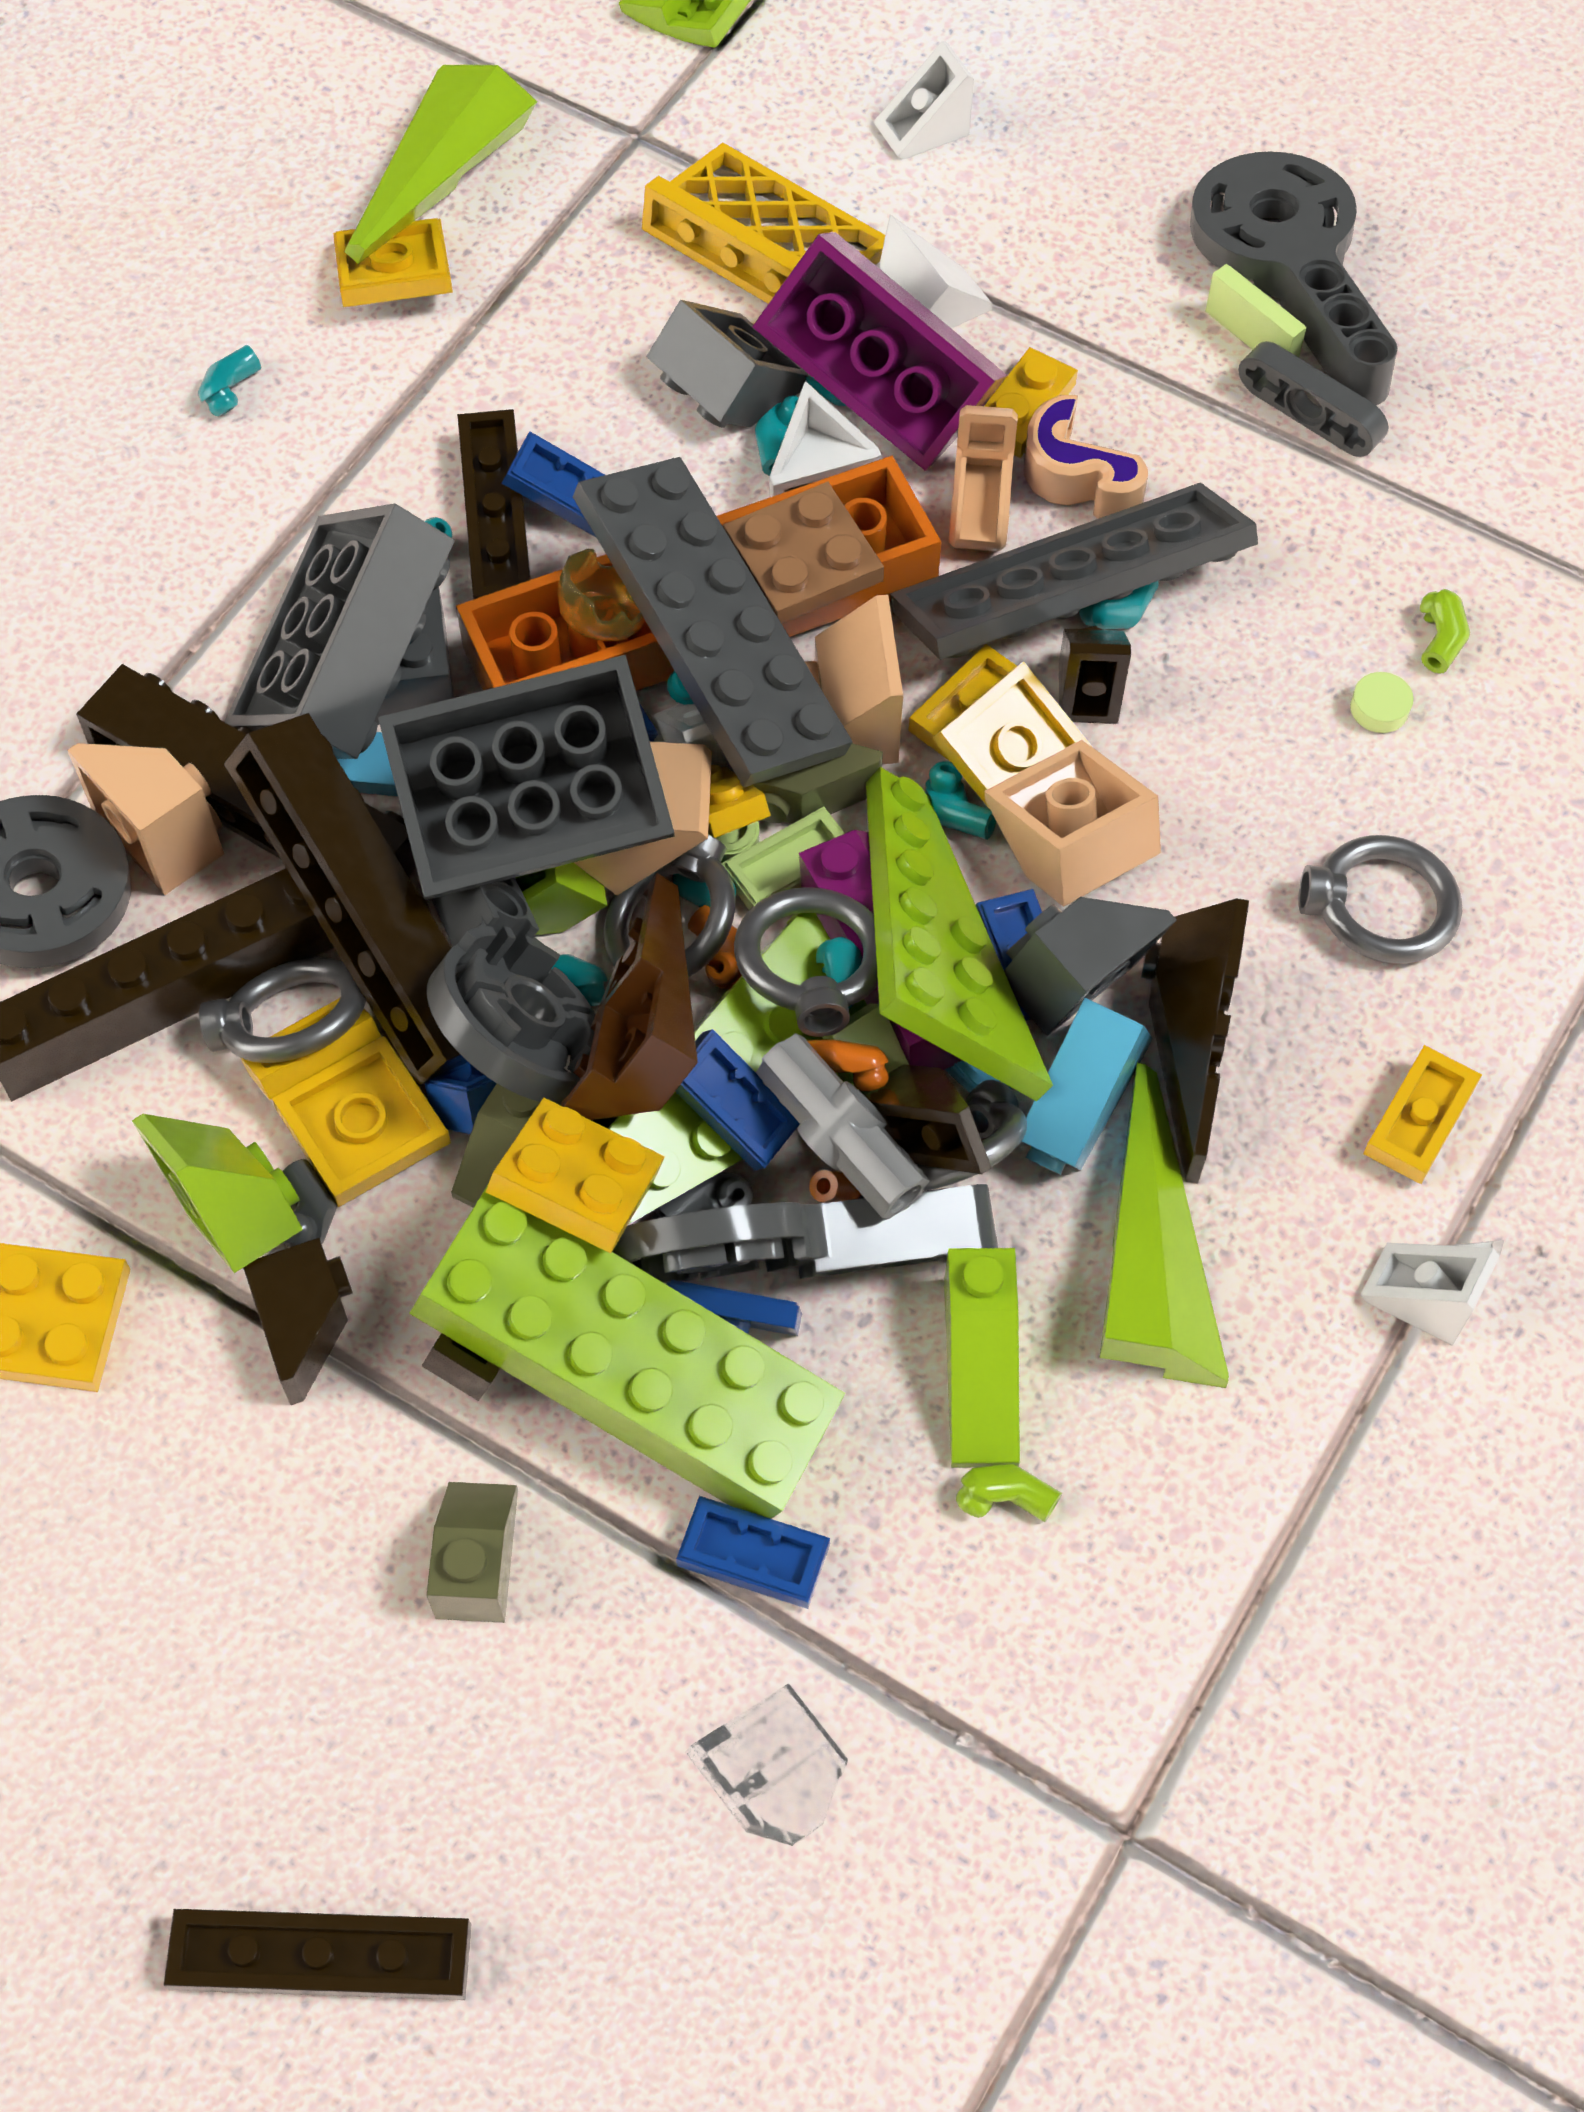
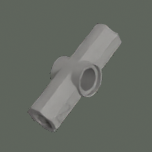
M795 1033L785 1041L778 1042L763 1056L762 1063L756 1073L763 1080L762 1082L776 1095L779 1102L800 1123L797 1130L803 1140L831 1168L836 1171L841 1170L882 1218L891 1219L899 1212L908 1209L923 1194V1190L930 1180L923 1173V1170L918 1168L909 1154L884 1129L887 1123L882 1114L857 1088L847 1081L843 1082L803 1036Z

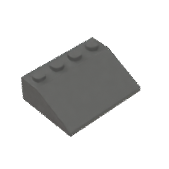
M396 503L318 516L226 717L225 723L236 729L246 727L255 731L309 713L321 734L330 742L336 759H358L359 754L363 753L370 746L376 735L378 725L375 719L384 699L388 698L399 684L402 675V669L399 665L408 645L418 638L424 628L426 614L423 611L431 593L442 584L450 568L448 555L455 539Z
M626 655L378 717L425 901L675 837Z

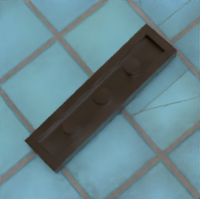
M514 409L457 414L473 599L531 580L523 495L502 484L518 453Z
M173 1909L164 1986L168 1990L465 2000L472 1924L469 1918Z

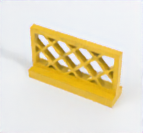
M723 142L670 182L658 175L645 185L642 217L643 231L768 304L806 251L804 250L803 243H813L818 234L836 232L847 242H858L867 247L868 249L859 252L873 264L877 265L881 259L885 240L883 233ZM724 165L740 174L741 177H714L713 172ZM708 193L709 201H702L692 194ZM717 193H745L746 201H719ZM755 193H773L782 198L783 201H756ZM733 218H750L751 226H745ZM760 218H787L789 226H761ZM798 218H817L824 222L826 226H799ZM776 243H793L794 251H788Z

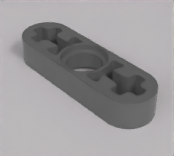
M1265 341L1259 343L1239 364V377L1244 386L1253 395L1352 456H1367L1388 433L1387 419L1375 404L1273 342ZM1304 390L1313 395L1321 407L1314 404L1307 397Z

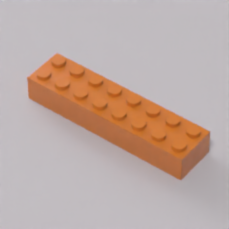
M893 455L717 515L718 520L723 526V524L829 482L883 564V582L783 623L782 625L789 637L839 620L877 595H888L889 601H891L890 593L939 576L941 540ZM606 554L456 605L463 649L482 690L626 655L636 691L667 681L674 671Z

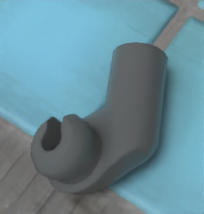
M300 1159L291 1163L283 1170V1173L292 1184L300 1199L297 1202L294 1214L303 1228L302 1231L283 1242L289 1248L316 1238H320L323 1244L336 1212L335 1200L309 1160Z
M720 1172L658 1207L654 1212L658 1218L702 1210L750 1205L753 1199V1189L750 1183L742 1176L734 1173Z

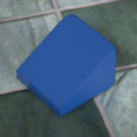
M467 1062L430 1079L425 1083L428 1102L446 1129L471 1135L477 1114L497 1083Z

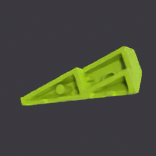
M443 64L437 70L344 252L359 264L453 192L461 176L523 130L538 101L499 65Z
M1137 1063L1112 1244L1113 1255L1099 1358L1164 1368L1163 1378L1226 1388L1229 1373L1156 1071L1146 1064Z

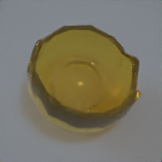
M585 549L568 556L562 569L557 590L560 613L565 622L579 634L603 641L624 640L639 631L645 619L613 565H601L597 561L594 549Z

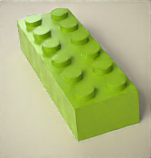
M486 1187L409 1314L727 1505L770 1519L781 1513L846 1393L617 1254L600 1249L486 1193Z

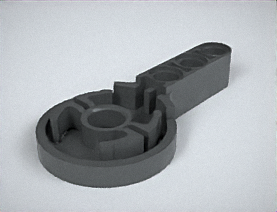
M1286 152L1248 153L1230 158L1213 167L1197 184L1192 200L1190 230L1193 241L1199 251L1218 268L1227 264L1246 279L1253 280V285L1266 295L1279 298L1281 307L1307 327L1304 341L1328 376L1375 405L1384 402L1389 395L1398 347L1394 338L1343 267L1344 255L1352 241L1357 213L1356 200L1349 185L1338 173L1328 166L1311 158ZM1334 209H1335L1336 212H1337V221H1336V225H1335V226H1334V220H1335ZM1264 219H1274L1282 222H1269Z
M27 795L0 801V923L12 926H28L32 924L30 928L25 929L0 926V964L18 968H42L60 965L87 954L103 943L114 932L124 917L129 904L131 875L125 847L121 838L112 825L99 813L70 799L50 795ZM31 874H48L58 880V883L51 890L40 895L27 896L13 891L16 884L22 878ZM94 894L102 896L101 899L94 897L87 906L69 918L62 917L63 914L69 915L82 907Z
M516 878L432 899L452 944V948L434 970L427 984L428 1004L438 1027L451 1045L472 1066L497 1084L531 1100L541 1102L544 1097L556 1104H561L580 1081V1078L573 1073L578 1059L583 1054L590 1056L595 1032L591 1029L596 1013L584 995L562 971L553 967L558 961L560 954L544 945L535 937L539 927ZM568 1055H570V1063H569L567 1069H568L570 1072H568L566 1069H564V1067L566 1066V1063H567Z
M977 1184L923 1191V1194L908 1209L899 1212L889 1220L882 1218L865 1198L820 1204L795 1202L761 1203L667 1216L628 1225L612 1252L661 1282L667 1283L671 1282V1280L690 1281L697 1278L699 1273L701 1279L759 1270L758 1260H765L767 1272L798 1267L800 1279L943 1261L947 1260L948 1248H998L988 1185Z

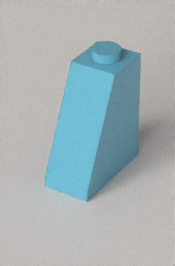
M1084 998L1048 1071L1053 1086L1037 1102L1034 1100L1026 1116L1027 1130L1021 1142L1031 1147L1025 1158L1060 1175L1065 1164L1079 1170L1082 1169L1132 1079L1137 1063L1141 1062L1153 1038L1144 1025Z

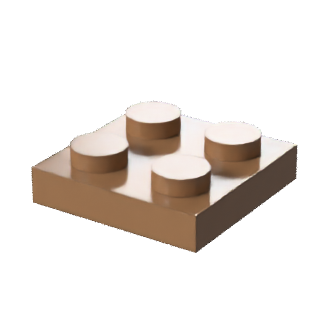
M829 482L723 524L724 530L781 624L883 582V564Z

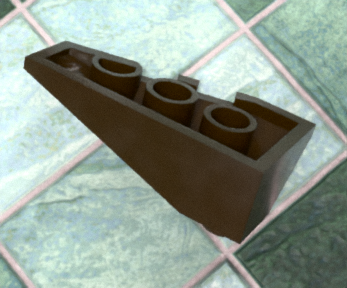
M1235 898L1174 916L1177 921L1160 938L1159 943L1157 942L1147 952L1143 960L1141 978L1152 980L1149 1008L1185 1182L1199 1183L1207 1158L1220 1083V1073H1216V1067H1220L1231 1018V1015H1226L1224 1012H1228L1234 981L1238 977L1249 900Z

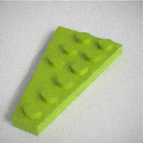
M879 767L866 782L880 1015L1037 1102L1053 1086L938 816L933 809L928 795L918 783L908 777L899 778L884 768Z
M816 913L794 914L775 939L760 952L765 964L774 974L788 982L801 985L811 977L826 976V973L822 970L824 963H816V952L824 941L830 940V937ZM743 976L739 978L731 989L722 995L694 1027L695 1041L702 1032L713 1029L755 1072L760 1067L763 1056L778 1042L790 1038L795 1033L803 1036L806 1040H823L822 1037L803 1033L798 1028L796 1012L794 1010L783 1008L768 1001L752 989ZM862 999L854 1004L849 1010V1015L851 1016L867 1005L865 1000ZM674 1092L660 1111L618 1116L608 1128L622 1136L632 1138L642 1146L665 1156L655 1180L629 1224L742 1160L676 1092Z

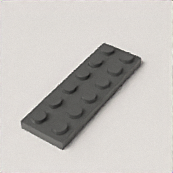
M676 457L578 482L573 499L743 788L844 756L853 741L682 458Z
M1200 482L890 593L893 613L939 660L958 658L971 653L975 647L999 638L1020 636L1028 628L1043 622L1072 617L1080 609L1107 599L1117 600L1130 595L1134 589L1150 583L1179 578L1186 570L1205 563L1231 559L1238 551L1258 545L1257 526L1253 520Z

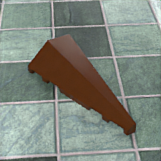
M659 873L654 875L644 890L643 895L647 900L643 919L637 917L631 923L627 934L634 942L629 946L624 956L622 955L617 960L591 1026V1029L595 1032L590 1056L583 1054L578 1059L573 1073L580 1078V1081L561 1102V1106L571 1108L589 1120L660 1111L698 1063L678 885Z

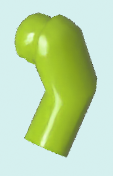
M1448 589L1427 593L1420 604V612L1426 613L1423 619L1430 624H1435L1437 634L1422 654L1421 660L1427 669L1438 674L1445 673L1470 637V629L1462 599Z
M1001 1464L976 1467L969 1470L961 1478L963 1487L956 1494V1502L958 1507L965 1513L980 1518L991 1510L993 1502L1011 1501L1033 1516L1046 1522L1058 1504L1062 1492L1017 1465Z

